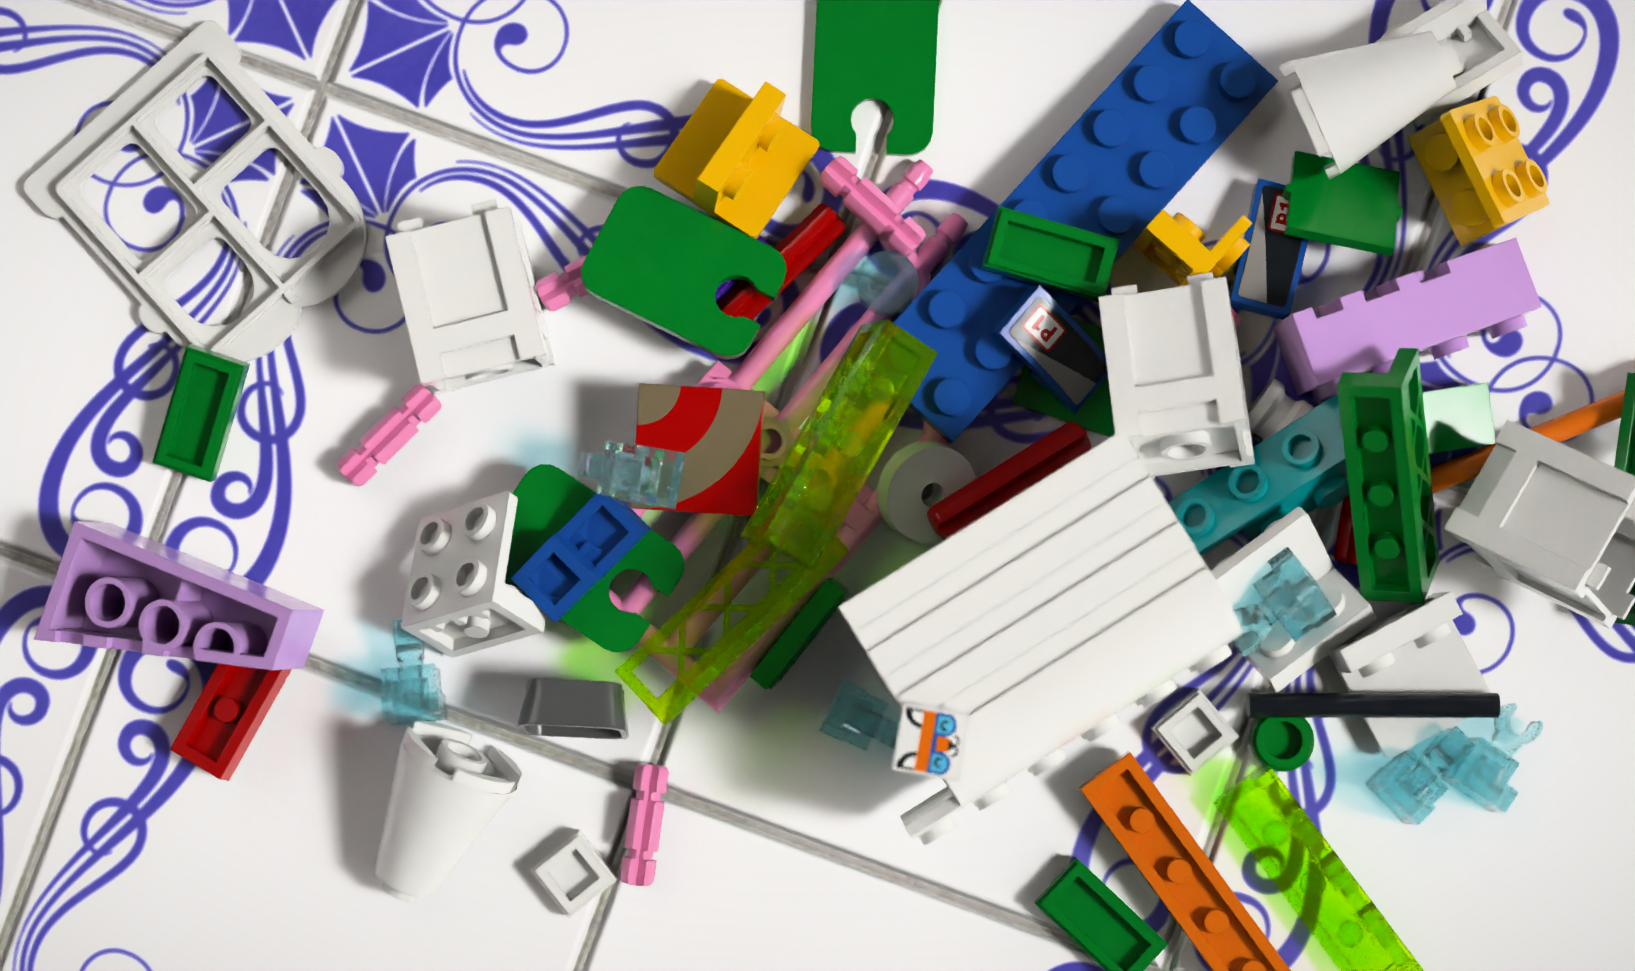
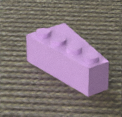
M1515 237L1434 266V269L1424 272L1420 270L1395 278L1375 287L1376 290L1365 293V291L1360 290L1339 297L1335 301L1318 307L1317 311L1310 307L1295 312L1272 328L1297 396L1314 390L1318 401L1337 394V383L1343 372L1363 373L1373 370V373H1388L1399 348H1418L1419 352L1430 349L1434 360L1470 347L1466 338L1467 335L1488 328L1491 338L1494 339L1527 327L1524 315L1542 308L1519 243Z
M74 521L34 640L80 644L82 646L103 649H119L141 652V654L195 659L196 661L265 670L301 669L306 664L325 609L115 524Z

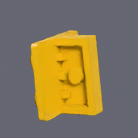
M717 79L656 165L654 178L724 224L757 239L817 153L819 141L781 117L786 94L765 81L755 97L752 98L726 80Z
M1497 96L1452 109L1442 114L1440 120L1407 137L1461 247L1550 204L1545 193L1547 191L1546 178L1538 164L1528 159L1518 139L1520 135L1518 121L1513 112L1506 105L1501 104Z
M1162 209L1132 245L1178 285L1177 287L1187 286V276L1212 272L1213 278H1219L1250 245L1242 235L1252 225V222L1242 215L1218 242L1208 250L1201 243L1205 235L1194 222L1179 212L1171 217Z

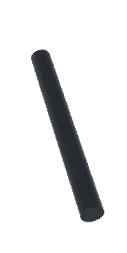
M1247 693L1246 709L1248 718H1498L1500 715V697L1498 693Z

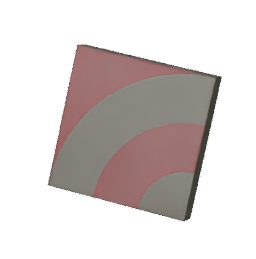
M639 383L631 508L757 516L766 392Z

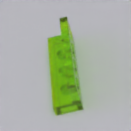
M888 319L861 324L741 533L740 538L755 547H772L805 569L816 570L938 352Z
M796 499L614 672L643 701L664 726H667L843 560L850 550L834 533L829 534ZM795 518L820 543L802 562L776 561L777 535ZM770 543L769 561H751ZM742 568L769 569V593L756 605L731 604V579ZM776 569H791L792 571L776 585ZM725 585L724 604H705ZM697 611L724 612L723 636L711 648H685L686 621ZM731 612H748L730 629ZM679 629L678 647H660ZM651 654L678 655L677 680L658 698L633 673ZM685 655H702L685 671Z
M1263 765L1258 766L1212 801L1338 971H1424L1272 768Z

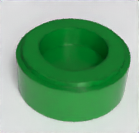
M1258 718L1251 728L1249 743L1251 751L1259 763L1275 771L1287 772L1301 767L1310 758L1314 748V733L1305 718Z

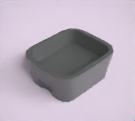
M528 679L517 727L520 732L535 736L627 739L629 737L622 684L607 681Z

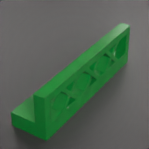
M1399 348L1388 373L1343 372L1337 383V393L1361 596L1365 600L1423 604L1440 561L1418 348Z

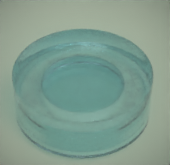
M881 251L869 256L860 266L856 277V292L861 303L868 310L879 315H894L902 312L912 303L918 289V274L914 265L907 257L894 251Z

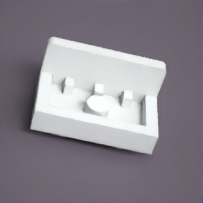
M1439 0L1433 8L1413 20L1392 26L1376 41L1380 42L1432 31L1437 41L1449 37L1463 68V72L1453 76L1457 88L1414 119L1413 122L1417 127L1523 65L1522 50L1487 10V0Z

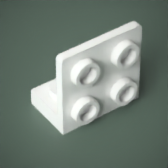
M503 491L421 519L415 538L416 545L409 584L405 595L406 601L401 623L403 630L451 658L544 632L546 614L532 600L524 596L519 588L505 584L518 502L517 496L509 491Z
M1301 507L1295 508L1282 519L1271 523L1262 534L1234 555L1223 559L1211 571L1241 626L1242 635L1233 640L1234 645L1276 692H1279L1376 619L1371 605L1334 568L1309 515Z
M1452 592L1434 593L1426 597L1423 604L1415 603L1352 636L1329 653L1349 693H1491L1453 622V619L1463 613ZM1466 718L1363 719L1382 755L1386 758H1393Z

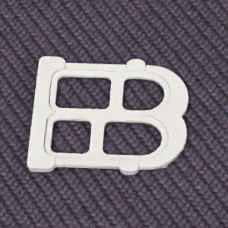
M206 20L32 173L24 182V192L46 216L55 220L65 219L141 303L138 315L148 330L161 335L168 333L184 349L186 346L194 344L244 362H249L261 358L278 348L296 328L303 308L314 307L328 301L342 291L351 281L363 259L366 246V222L359 200L349 185L342 179L344 165L340 157L327 147H313L238 64L241 60V52L236 42L216 21ZM203 77H212L249 116L251 126L245 135L204 170H196L190 166L157 128V119L161 113ZM128 144L140 146L189 200L196 212L192 223L149 260L137 258L84 199L81 192L84 182ZM274 148L281 151L320 194L328 208L330 223L326 238L316 250L304 257L288 259L271 253L255 238L222 200L221 194L224 187L267 149ZM215 238L226 241L244 261L252 274L254 285L251 304L244 314L230 324L220 326L199 323L171 296L166 286L168 278L210 240Z

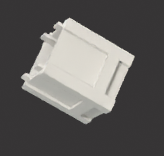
M496 199L470 204L473 216L425 228L422 217L397 222L399 233L385 236L420 382L423 386L432 385L434 393L437 395L556 365L541 300L535 286L536 280L522 223L520 220L514 221L512 209L509 206L498 208Z
M1212 272L1187 276V286L1138 293L1137 285L1135 284L1111 288L1112 295L1098 297L1115 435L1123 431L1152 479H1155V476L1230 466L1231 468L1255 464L1235 319L1231 313L1226 277L1213 279Z
M1507 419L1495 440L1496 445L1460 507L1456 506L1444 529L1452 537L1467 543L1478 554L1475 560L1482 568L1611 629L1617 617L1623 620L1626 618L1635 602V596L1629 594L1635 583V476Z

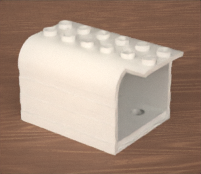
M1120 431L837 608L900 712L902 703H909L970 714L959 782L943 779L947 787L900 815L904 828L911 839L914 840L919 837L923 845L935 841L956 827L957 824L952 815L971 803L981 811L1008 795L1012 789L1007 781L1027 769L1035 777L1064 760L1067 755L1062 747L1081 735L1083 740L1088 739L1089 742H1092L1113 730L1122 723L1117 712L1135 702L1137 706L1143 705L1146 708L1177 689L1172 678L1184 670L1189 669L1191 673L1197 670L1200 674L1222 662L1232 654L1227 644L1242 635L1239 621L1224 592L1123 431Z

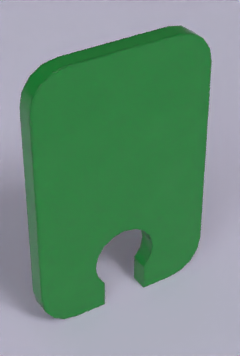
M817 0L811 132L812 137L819 141L820 148L831 153L855 154L856 133L852 128V113L858 105L872 100L886 105L893 115V126L887 135L886 156H915L928 147L933 134L939 0Z
M634 186L623 191L615 202L583 262L581 277L586 291L595 298L716 357L727 360L736 359L746 353L752 345L761 324L744 316L733 317L722 312L715 300L718 288L728 280L740 279L751 284L758 294L774 301L784 283L787 270L783 256L773 247L652 188Z
M540 464L531 468L523 476L512 493L517 496L518 502L505 583L517 588L519 587L513 582L511 577L596 494L595 491L551 464ZM652 529L560 619L608 651L625 652L632 649L651 625L650 622L638 614L621 611L612 603L610 585L613 579L623 571L637 570L644 573L650 579L653 588L669 598L684 573V558L681 551L673 543Z

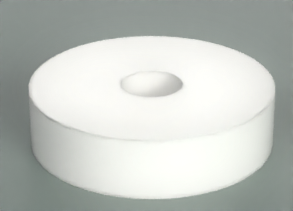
M920 441L907 445L887 462L881 473L877 487V501L882 517L892 529L913 541L933 543L944 540L931 527L927 511L936 503L974 481L976 476L973 468L963 455L941 443ZM932 483V494L929 498L922 501L923 489Z

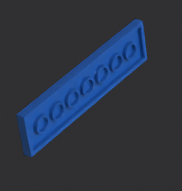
M1186 0L1000 206L1119 239L1114 259L1115 263L1139 237L1148 224L1167 206L1276 85L1278 80L1190 0ZM996 210L859 360L862 365L950 444L960 436L1024 364L992 331L1031 285H1039L981 269ZM1040 286L1068 314L1083 299L1082 297Z

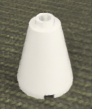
M1432 31L1295 59L1279 65L1284 78L1294 73L1297 75L1300 85L1289 89L1318 156L1321 157L1331 152L1334 162L1323 166L1329 179L1342 174L1455 90L1457 87L1453 76L1463 72L1462 65L1449 37L1437 41Z
M416 721L412 729L408 726L405 734L402 736L375 867L377 877L383 882L381 885L382 889L390 896L404 902H414L417 898L432 896L516 791L522 776L518 765L500 749L491 745L487 754H484L469 745L473 737L472 734L438 722Z

